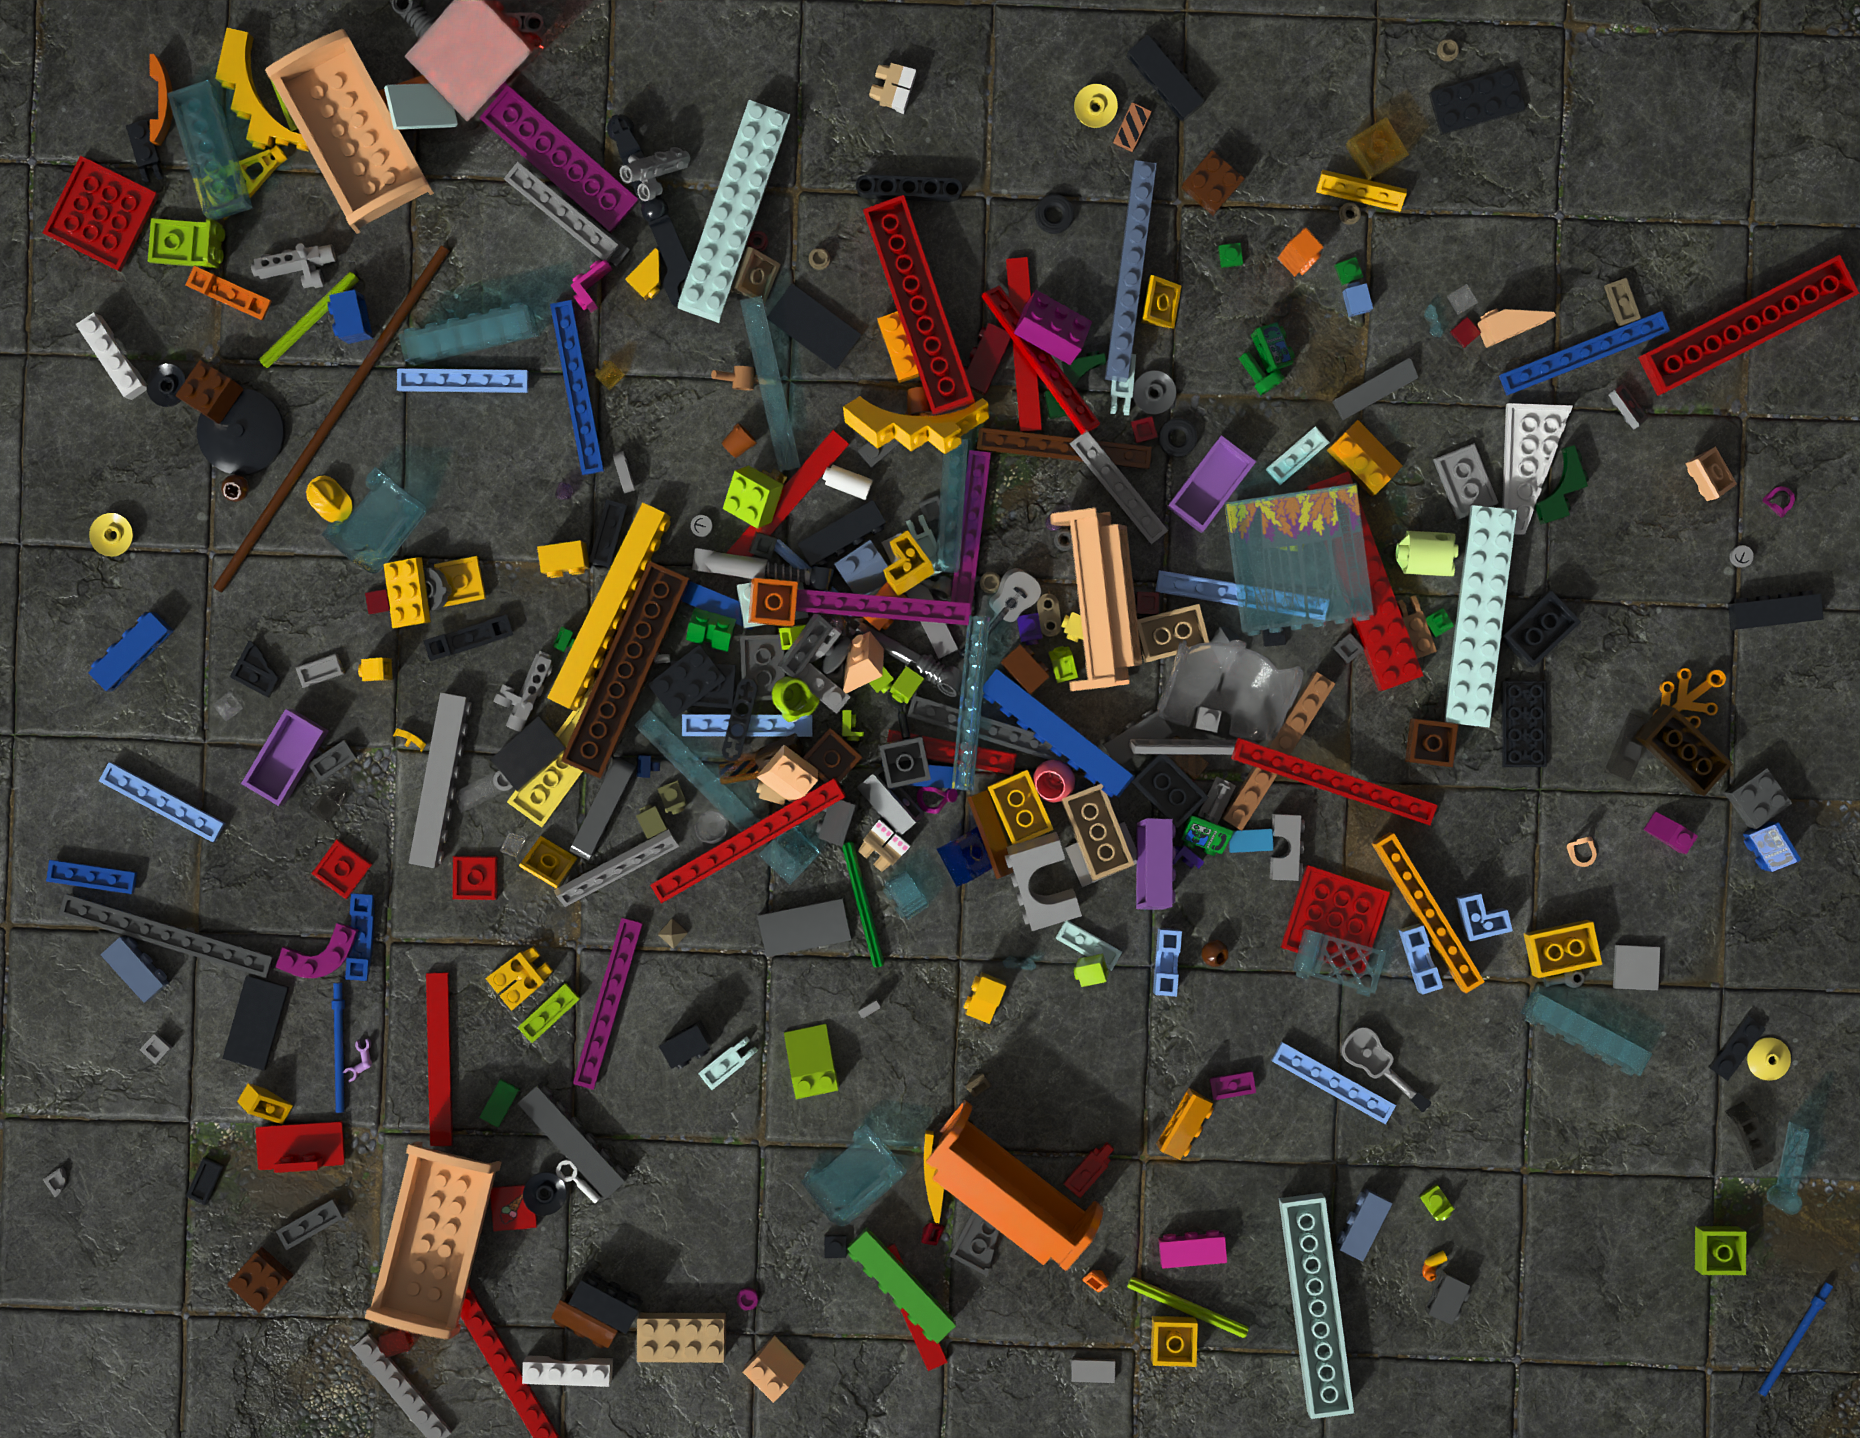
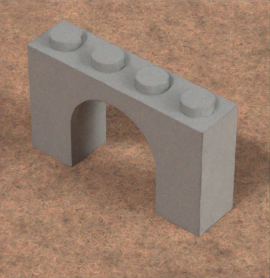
M1057 832L1007 847L1009 855H1006L1005 859L1008 868L1013 867L1014 874L1010 876L1014 887H1019L1020 893H1016L1019 905H1024L1026 910L1022 912L1025 925L1030 924L1031 930L1035 931L1082 916L1073 888L1053 895L1043 896L1034 893L1028 887L1030 877L1037 869L1065 860Z

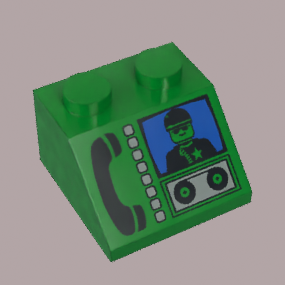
M1278 322L1259 327L1251 334L1267 375L1294 363V352L1291 346L1287 347L1284 340L1287 338L1285 330L1282 326L1279 327Z
M1191 815L1186 819L1179 839L1184 840L1183 845L1195 849L1197 845L1204 848V853L1215 856L1216 853H1223L1233 831Z

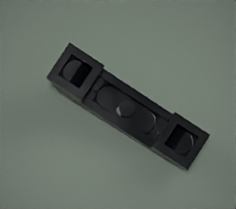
M506 614L477 625L423 640L429 660L433 661L513 636L514 634Z

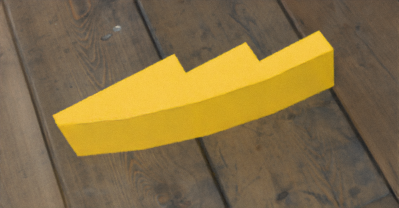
M925 1130V1184L935 1223H940L944 1188L932 1179L936 1168L926 1163V1160L932 1154L934 1131Z

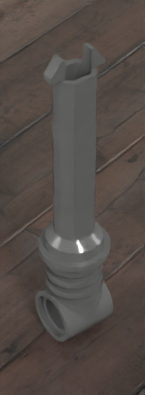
M392 0V8L414 28L417 38L430 40L474 88H480L485 92L488 90L486 85L483 84L485 79L438 31V20L436 17L428 15L417 0H408L409 6L405 10L401 8L402 2L405 0Z
M855 618L854 622L858 623L859 626L857 630L849 627L848 631L852 637L854 635H863L870 631L884 648V652L914 668V672L925 679L929 677L928 681L933 680L934 684L938 683L939 690L951 697L957 695L967 679L963 671L952 666L946 669V665L940 666V662L936 663L932 654L929 656L926 654L920 655L863 622V618Z

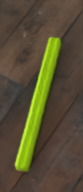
M349 272L259 358L260 363L264 367L269 368L329 310V295L349 291L359 281L358 277L354 273Z
M1131 1277L1127 1287L1237 1336L1244 1338L1248 1333L1249 1328L1140 1279Z

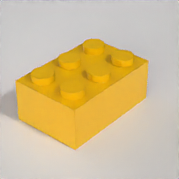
M1027 769L987 786L1012 845L1034 839L1054 830Z
M1583 920L1523 933L1531 972L1534 977L1542 978L1602 965L1594 923L1592 921Z

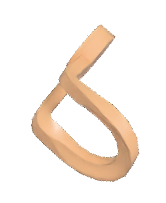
M1590 836L1578 839L1576 842L1567 845L1569 856L1575 865L1587 867L1595 861L1597 854L1594 841ZM1588 842L1592 851V857L1586 863L1579 862L1575 857L1574 845Z

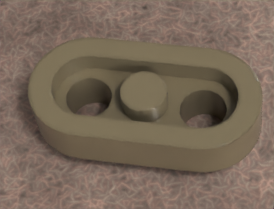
M1043 594L1037 601L1041 632L1045 636L1053 637L1061 630L1059 602L1054 595ZM1046 600L1052 602L1051 608L1044 607ZM1048 622H1053L1055 624V628L1053 630H1049L1047 628Z

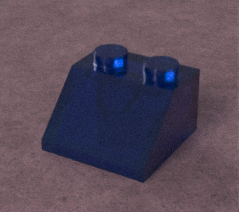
M978 827L937 848L956 887L970 882L992 869Z

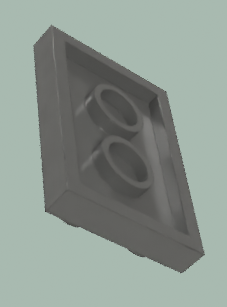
M780 635L740 636L742 680L748 678L757 683L758 691L755 700H772L774 684L782 677H785V672L777 666L785 655V650H782ZM750 682L742 685V689L745 690L742 700H752V698H747L749 691L754 690Z

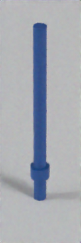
M342 982L333 983L334 1000H331L332 1009L334 1010L336 1113L344 1112L343 1009H345V1000L342 997Z
M1825 1282L1819 1294L1811 1300V1307L1759 1389L1758 1393L1767 1396L1818 1311L1824 1308L1825 1300L1833 1289V1286Z

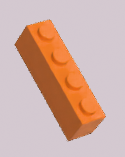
M1304 228L1288 243L1278 256V259L1294 277L1299 273L1303 276L1322 256L1319 252L1323 249V246Z

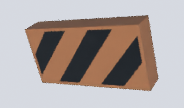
M1131 103L1113 143L1133 152L1152 111Z

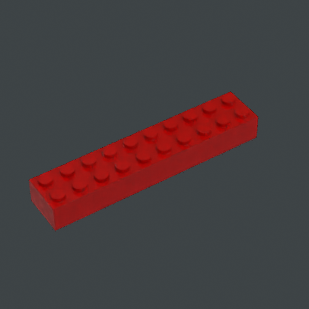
M901 195L863 209L933 415L948 414L974 404L975 399L905 196Z
M1838 255L1643 354L1638 359L1657 396L1860 293L1841 256Z
M1348 471L1307 486L1304 489L1308 493L1354 486ZM1359 497L1361 531L1353 533V541L1360 585L1371 600V603H1368L1369 600L1363 594L1364 592L1360 588L1359 583H1355L1358 582L1357 571H1354L1357 570V567H1355V557L1350 556L1354 555L1353 545H1346L1352 544L1349 516L1343 515L1348 514V510H1344L1348 509V506L1345 503L1341 504L1337 500V506H1341L1337 507L1338 514L1342 515L1339 516V519L1341 521L1346 556H1349L1347 560L1350 568L1351 583H1353L1351 584L1353 597L1358 598L1354 599V607H1352V610H1354L1356 606L1357 616L1355 617L1354 612L1351 618L1361 645L1364 648L1363 651L1378 691H1384L1424 675ZM1341 536L1332 539L1335 572L1342 592L1352 598ZM1325 540L1324 544L1329 555L1328 541ZM1358 593L1361 595V597H1362V595H1363L1364 601L1370 606V608L1372 609V611L1367 607V605H1366V604L1363 602V600L1361 599L1364 615L1359 614V613H1362V609H1361V604H1360V599H1359L1360 597H1359ZM1343 594L1345 601L1351 606L1352 600Z

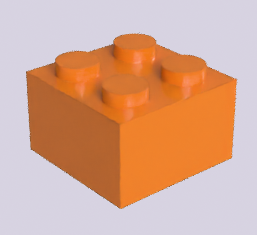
M753 578L751 580L748 623L794 626L798 582Z

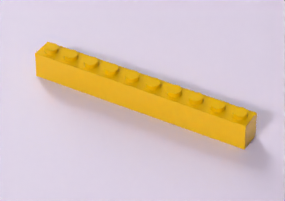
M642 502L547 697L548 699L573 711H577L583 705L587 688L589 689L594 682L593 676L596 670L603 664V656L606 649H609L613 643L612 637L623 621L622 617L631 603L632 596L639 585L647 564L651 561L653 553L659 549L663 532H666L670 526L671 517L665 512Z

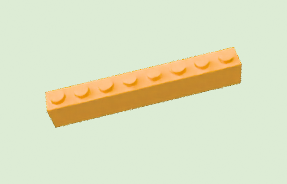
M1388 832L1372 842V846L1419 923L1424 925L1427 936L1460 990L1468 993L1483 984V978L1395 834Z

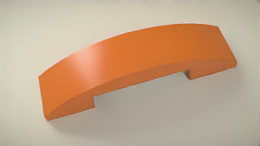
M150 54V76L158 81V119H150V142L156 146H161L172 121L173 91L168 72L161 59L155 54Z
M196 266L193 267L185 284L200 293L262 321L272 302Z

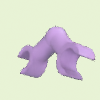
M369 1038L366 1039V1048L361 1047L360 1040H357L355 1043L356 1049L361 1053L362 1062L355 1067H349L344 1070L343 1073L349 1070L354 1073L353 1078L348 1082L356 1080L361 1072L372 1066L369 1053L371 1041Z

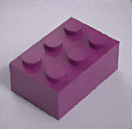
M1035 290L1023 308L1014 334L1071 365L1083 348L1092 321L1048 297L1046 294Z

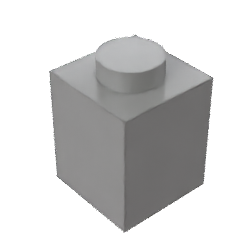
M1197 707L1193 728L1217 732L1221 711Z

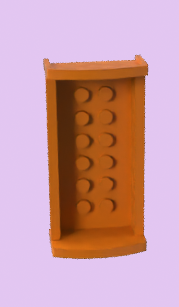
M964 1100L939 1130L942 1133L941 1139L935 1151L926 1160V1163L936 1168L932 1179L1042 1265L1051 1257L1060 1264V1267L1067 1271L1094 1239L1102 1220L1103 1206L1093 1201L1087 1210L1084 1211L971 1124L968 1118L973 1106Z

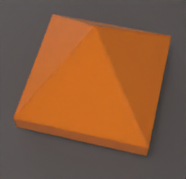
M1092 1270L1082 1278L1086 1284L1098 1293L1110 1284L1102 1270Z

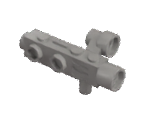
M672 147L670 151L655 152L654 155L642 159L631 155L628 158L630 164L621 167L620 176L625 183L637 180L642 181L637 190L640 199L643 201L652 200L655 196L662 193V186L659 182H656L655 177L688 168L690 155L687 151L677 147Z
M300 243L296 245V250L294 251L284 250L280 254H264L260 258L254 259V263L251 264V270L254 277L259 276L260 279L303 270L304 275L301 276L303 288L324 287L325 283L321 270H316V267L335 262L336 254L332 244L305 248Z
M542 651L536 654L519 695L513 693L514 688L504 684L499 694L496 693L493 702L507 708L511 704L514 705L506 723L507 727L519 732L523 730L529 713L533 709L536 697H540L543 692V680L552 671V660H550L552 655Z

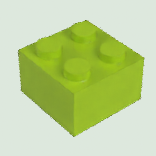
M749 465L735 470L723 509L758 529L772 522L783 484Z
M1695 1226V1270L1702 1275H1746V1231L1739 1226Z

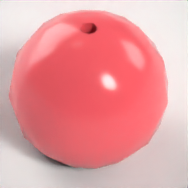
M1053 759L1043 762L1036 768L1033 775V783L1040 798L1054 803L1062 801L1063 798L1071 795L1074 790L1075 775L1068 764L1061 760Z

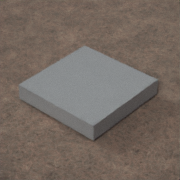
M1615 945L1613 988L1658 990L1660 947Z

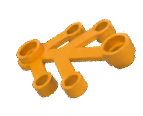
M1687 668L1679 669L1677 671V678L1679 679L1677 701L1671 707L1676 708L1679 712L1681 710L1704 712L1706 715H1715L1718 712V706L1715 703L1703 704L1693 701L1711 687H1721L1726 681L1725 674L1720 670L1710 671L1706 676V680L1687 694L1688 683L1692 673ZM1682 671L1687 672V677L1685 679L1681 677ZM1713 675H1716L1718 677V680L1715 683L1711 680V677ZM1665 681L1659 687L1662 693L1660 707L1663 704L1670 706L1671 693L1675 689L1672 682ZM1665 684L1670 685V690L1668 692L1664 690ZM1709 705H1712L1714 708L1712 713H1709L1707 710ZM1698 716L1685 717L1689 722L1692 718H1695L1696 725L1694 727L1698 728L1700 726L1701 720Z

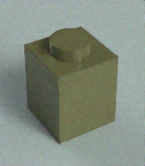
M649 804L639 809L640 814L636 815L647 839L669 829L658 805L652 807Z

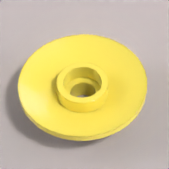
M1091 84L1079 91L1074 102L1077 118L1084 125L1092 128H1100L1109 124L1114 119L1118 108L1117 99L1113 91L1101 84ZM1097 104L1099 110L1093 111L1091 106Z
M103 514L91 525L89 532L90 542L93 548L102 555L110 557L121 555L132 544V526L126 518L119 514ZM115 531L117 533V537L115 539H112L111 533Z
M1761 1038L1747 1055L1748 1067L1756 1077L1762 1080L1772 1081L1779 1079L1785 1075L1790 1067V1051L1782 1041L1776 1038ZM1771 1056H1774L1775 1061L1770 1064L1768 1060Z

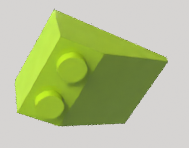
M821 1024L784 1032L795 1098L800 1099L838 1091L839 1082L827 1025Z

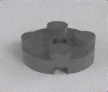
M423 568L429 611L439 610L446 604L448 596L452 593V587L438 568ZM428 585L431 586V589H432L431 593L428 592V591H429V586H428Z

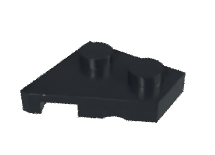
M250 640L230 675V678L267 698H270L280 679L256 644Z

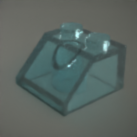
M793 827L774 838L759 856L791 885L821 852L802 833Z

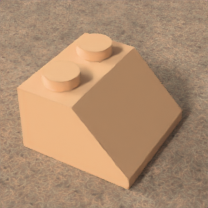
M1716 446L1685 463L1688 467V473L1696 481L1699 492L1705 497L1706 501L1719 498L1737 485Z
M870 631L863 635H858L851 640L852 645L845 663L843 688L845 693L882 677L884 648Z
M783 745L760 771L757 778L789 802H793L805 796L818 781V769Z
M774 1335L744 1365L743 1373L774 1403L789 1388L805 1365Z

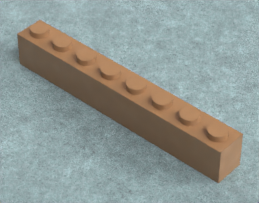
M1313 672L1266 747L1290 755L1335 683L1318 672ZM1253 766L1221 819L1242 831L1278 774Z

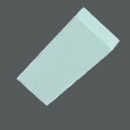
M1315 426L1267 467L1266 470L1280 486L1330 442Z
M1068 920L1063 923L1055 937L1087 957L1103 953L1107 967L1111 971L1122 954V951Z

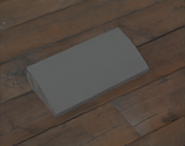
M843 898L758 915L767 957L852 940Z

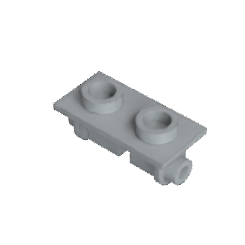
M1216 776L1207 795L1209 798L1203 803L1198 816L1218 824L1236 786Z

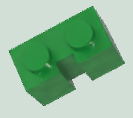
M694 608L689 621L686 640L702 645L706 641L712 643V648L728 652L734 635L736 619Z

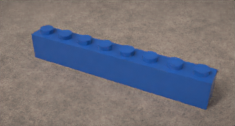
M998 669L993 672L982 686L981 690L985 693L982 697L991 704L996 701L1002 706L999 710L1008 717L1013 715L1019 719L1016 722L1026 731L1028 728L1035 732L1033 737L1042 744L1047 741L1052 745L1050 749L1059 757L1062 755L1066 756L1069 759L1067 763L1075 770L1079 768L1086 772L1084 777L1093 784L1098 781L1103 785L1101 790L1111 798L1113 795L1119 798L1135 778L1130 772Z

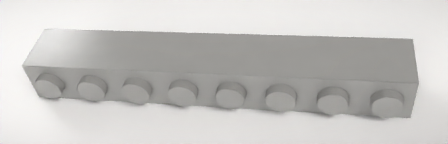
M440 693L409 864L437 868L443 862L444 851L441 850L442 844L446 843L448 837V830H445L447 821H450L452 809L449 807L450 801L454 800L456 788L453 785L454 780L458 779L460 773V766H457L458 758L462 757L464 745H461L462 737L466 736L468 724L465 721L466 715H470L472 703L469 702L470 697Z

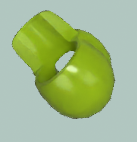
M782 677L774 684L772 689L773 703L782 712V717L787 722H796L802 716H809L820 703V699L811 692L806 682L798 677Z

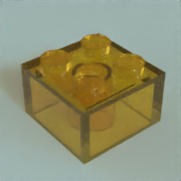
M1387 117L1352 137L1345 144L1365 180H1372L1405 160L1409 155Z

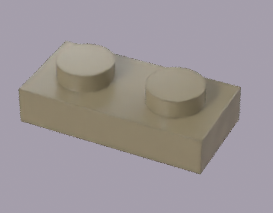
M1627 278L1604 286L1618 327L1641 319Z

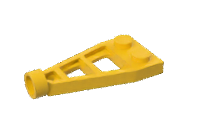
M276 145L270 150L218 169L198 184L221 218L225 220L241 209L280 164L288 160L281 148ZM255 163H260L264 168L263 172L255 179H251L246 169ZM240 174L245 178L246 185L239 194L234 195L226 185V180L231 176Z

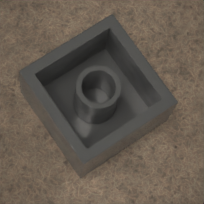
M1767 768L1756 769L1724 792L1746 825L1754 829L1759 828L1792 804Z

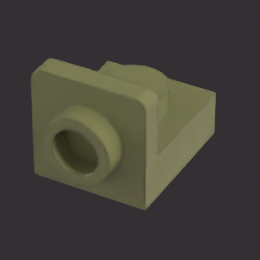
M678 780L658 788L666 813L671 811L672 815L684 811L683 806L688 803Z

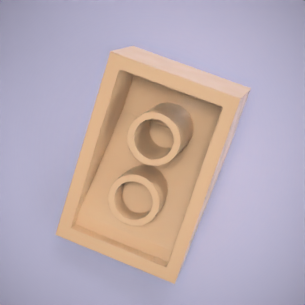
M1494 309L1481 316V321L1476 326L1481 332L1480 335L1485 347L1488 348L1539 326L1556 315L1554 312L1505 309L1498 312V309Z

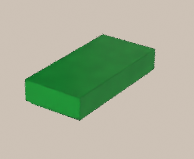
M500 1079L479 1118L499 1128L520 1089Z

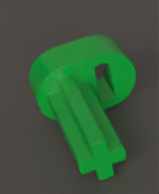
M1249 351L1238 358L1256 383L1254 387L1260 396L1285 380L1284 375L1279 369L1266 376Z

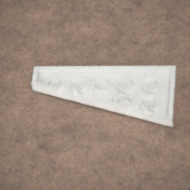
M1506 404L1502 508L1517 510L1514 535H1524L1526 533L1534 506L1541 493L1543 482L1548 474L1559 439L1573 406Z

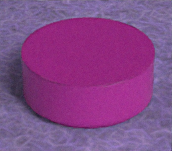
M745 1287L739 1291L737 1304L741 1309L752 1310L758 1304L759 1295L755 1289Z

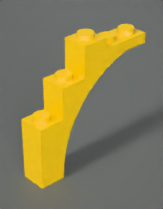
M227 28L215 79L221 83L222 87L231 90L235 89L231 110L237 114V117L250 120L246 140L252 144V147L260 150H265L266 147L273 148L275 141L276 144L288 147V144L297 145V149L309 151L302 135L292 132L279 124L270 115L258 96L251 71V50L254 38L248 32Z
M861 396L843 406L845 423L877 449L895 438L910 451L929 441L946 454L962 444L961 436L968 433L971 429L989 418L988 402L983 398L966 409L935 416H909L889 412L870 404Z

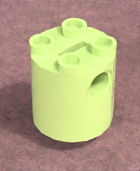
M1406 531L1404 539L1397 543L1396 560L1404 574L1454 576L1455 564L1453 563V558L1458 556L1455 534Z

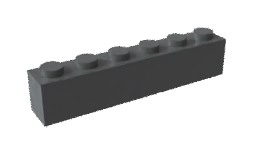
M539 1083L518 1105L599 1193L607 1199L626 1181V1171L621 1165H615L611 1160L612 1156L604 1148L601 1150L596 1144V1138L581 1128L582 1123L576 1117H571L566 1112L568 1109L561 1101L557 1102L552 1097L553 1092L550 1088Z

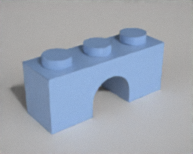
M1415 924L1399 929L1417 991L1421 994H1426L1442 989L1443 985L1438 969L1430 956V944L1424 925Z
M1158 928L1153 993L1155 995L1177 997L1179 976L1177 968L1182 937L1180 929Z

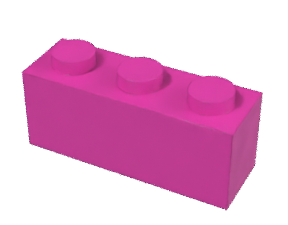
M1219 1230L1206 1231V1234L1200 1235L1197 1232H1187L1185 1236L1177 1237L1176 1234H1165L1163 1238H1158L1162 1269L1227 1263L1225 1236L1223 1233H1219Z

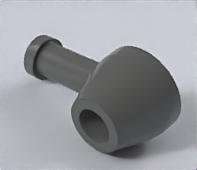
M940 576L935 582L926 578L919 583L930 589V592L939 599L949 600L951 597L953 581L946 576Z
M1582 969L1565 972L1562 975L1543 977L1545 987L1565 983L1568 987L1577 988L1584 983L1585 974ZM1576 974L1579 975V980L1577 982L1573 980V977Z

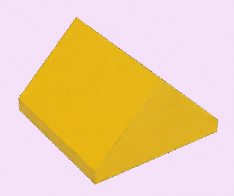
M1151 275L1148 280L1141 323L1174 328L1181 285Z
M540 836L519 866L551 886L558 888L564 882L577 857Z

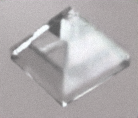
M230 691L213 704L214 708L226 722L243 709L242 705Z
M509 832L504 839L500 852L517 857L526 838Z

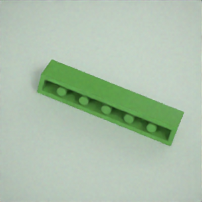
M868 1227L848 1244V1255L855 1262L859 1261L864 1266L862 1268L863 1271L870 1278L874 1277L879 1282L877 1284L878 1287L885 1294L889 1293L894 1298L892 1301L900 1310L902 1308L905 1309L909 1320L914 1325L919 1324L922 1327V1333L929 1341L934 1340L938 1344L956 1327V1320Z

